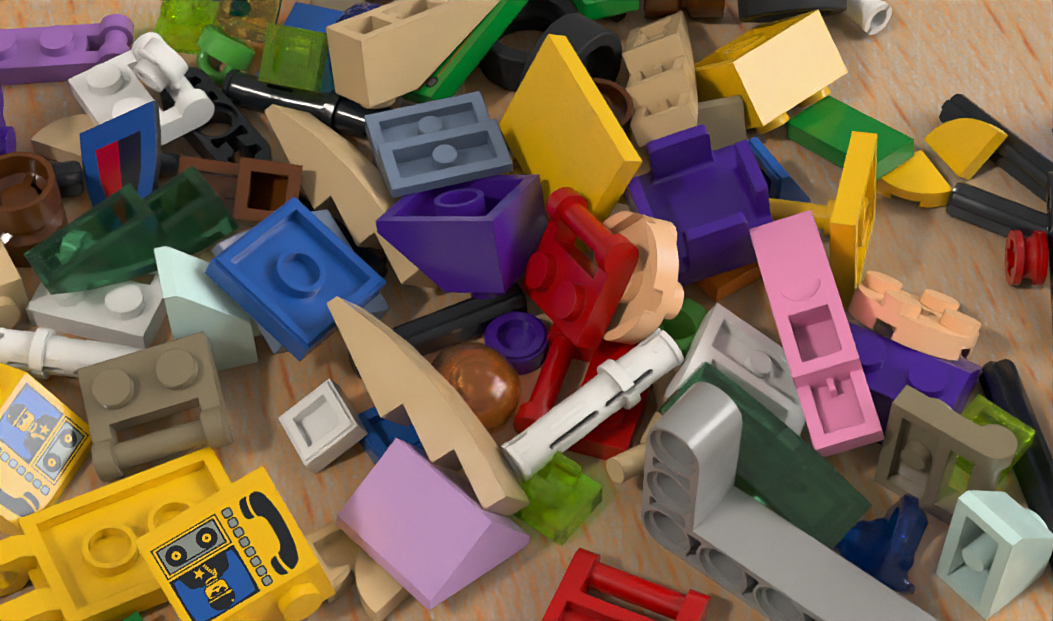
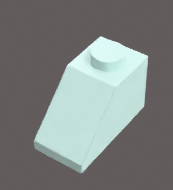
M168 246L154 248L173 340L203 331L210 339L217 371L258 362L254 337L260 336L262 333L253 318L205 274L209 262Z
M968 490L958 497L935 574L987 621L1044 575L1053 551V533L1048 530L1047 525L1038 514L1030 509L1023 508L1006 492Z

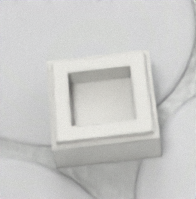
M330 378L278 418L304 465L316 474L368 434L341 387Z

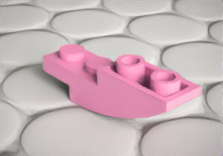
M808 210L749 229L776 326L817 458L821 459L885 440L812 211Z

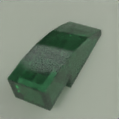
M192 165L143 199L131 183L127 184L24 253V256L51 295L86 291L129 281L157 271L154 248L168 246L193 255L237 230L238 226L218 194L195 166Z
M702 362L657 411L663 416L694 383L699 381L719 387L734 401L742 415L743 425L734 486L832 550L872 504L818 452L770 410L708 362Z

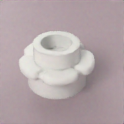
M152 37L143 48L140 47L133 50V56L138 62L133 71L145 84L157 92H161L166 86L172 90L181 88L182 85L178 81L189 68L182 57L170 46Z

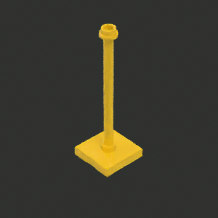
M852 131L836 199H829L827 205L769 198L770 213L773 221L811 210L817 228L823 230L824 237H830V268L844 309H848L856 287L861 283L875 222L877 134ZM511 155L513 172L499 174L525 175L515 156ZM624 193L617 204L627 205Z

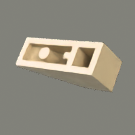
M396 0L327 26L326 33L335 92L361 104L362 107L367 109H380L392 105L396 97L418 89L500 0Z

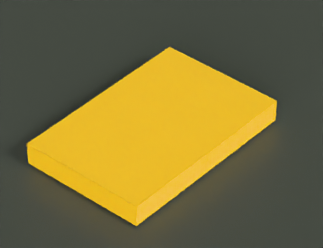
M548 34L498 126L524 174H540L545 212L547 200L554 191L562 187H571L585 198L588 203V211L603 223L611 214L641 165L642 160L567 37ZM577 236L574 245L582 253H587L589 247Z

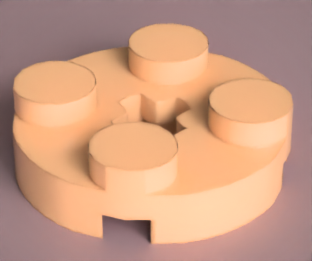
M621 211L610 216L602 224L613 234H622L627 237L638 249L639 260L603 339L623 344H636L653 334L663 319L671 320L678 315L683 304L684 291L682 285L678 282L677 231L673 223L643 214ZM594 259L593 263L599 268L598 264Z
M867 271L863 282L857 285L848 306L849 313L856 320L873 330L876 320L879 318L884 321V324L889 329L894 331L891 340L919 352L958 361L960 354L966 360L970 358L980 335L981 323L966 314L958 312L960 303L957 300L931 289H924L922 296L919 297L903 291V284L898 280L880 272Z

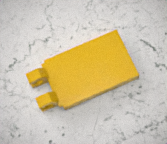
M207 446L18 519L21 535L9 536L0 540V597L21 591L29 579L35 590L1 604L0 621H121L136 611L140 613L169 601L139 552L134 540L231 484L213 449Z

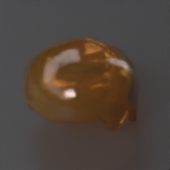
M460 342L440 351L432 361L431 365L456 389L490 435L503 430L518 411L522 391L521 380L508 359L494 348L479 342Z

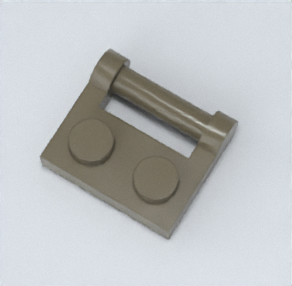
M203 331L77 369L93 443L91 446L92 460L102 482L124 477L125 469L203 445L209 444L211 449H217L233 443L231 426L211 342ZM196 407L201 408L200 419L119 443L117 431Z
M906 385L892 402L884 435L885 440H883L874 481L950 526L958 497L964 494L949 486L958 454L974 463L966 491H995L1002 470L1010 466L1017 449V439L1013 432L1004 426L989 424L981 427L953 411L945 402L937 398L928 397Z

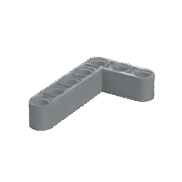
M699 381L694 383L649 429L646 439L641 517L645 528L664 548L769 620L939 621L734 486L743 425L742 415L734 401L719 387L707 382Z

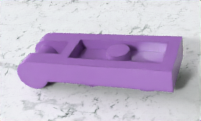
M111 14L104 17L100 23L0 29V85L68 81V79L98 64L131 50L129 46L133 42L134 24L124 15Z

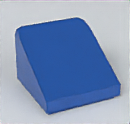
M757 137L749 139L748 143L767 183L769 198L811 203V199Z

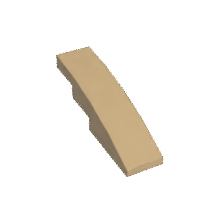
M683 11L630 30L622 56L630 73L626 90L632 97L635 110L630 126L640 148L650 141L697 126V81L688 25Z
M274 104L269 106L264 112L291 164L303 165L301 185L313 209H328L331 213L341 214L356 246L384 250L401 284L438 288L439 286L377 233L375 221L402 198V196L392 198L380 171L348 140L312 114Z
M338 296L327 302V306L380 418L406 427L413 424L431 463L454 471H459L463 468L484 510L509 517L531 504L497 443L461 395L410 343L360 306Z

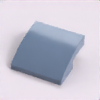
M480 91L364 116L365 130L373 155L392 198L513 172V163L497 120H490Z

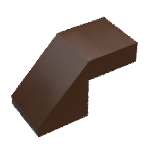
M180 156L172 218L233 227H255L294 196L297 199L299 198L303 165L241 157L240 164Z

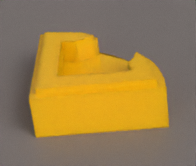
M960 118L941 124L923 140L958 177L970 180L1008 135L1000 128L989 123L971 118Z
M922 150L914 152L912 158L876 181V191L882 196L891 199L893 194L904 199L920 201L919 207L925 208L946 205L949 195L953 190Z

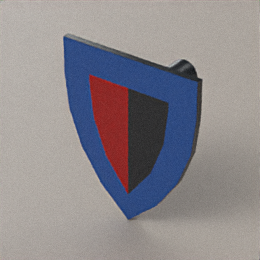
M154 100L79 134L86 189L95 214L108 235L116 243L137 247L148 224L149 217L161 213L158 188L159 176L177 178L179 158L181 156L179 154L161 152L158 101Z

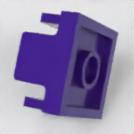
M701 124L648 142L646 150L650 170L646 174L633 177L623 193L630 212L669 221L676 227V246L679 260L678 282L685 286L758 261L749 229L773 222L770 213L768 186L747 139L712 151L710 135L706 126Z

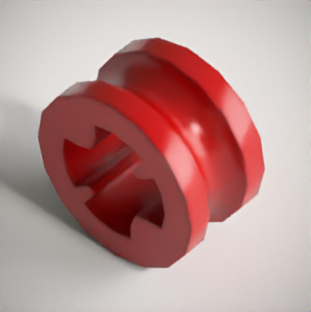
M1010 230L1005 246V274L1008 284L1019 286L1021 280L1029 279L1033 286H1042L1047 277L1049 261L1048 240L1045 231L1034 230L1031 236L1025 237L1021 230Z

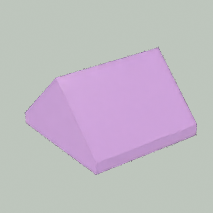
M398 438L389 446L337 514L336 525L428 610H431L528 546L530 536L509 517L484 510L472 485L456 471L431 463L424 449Z

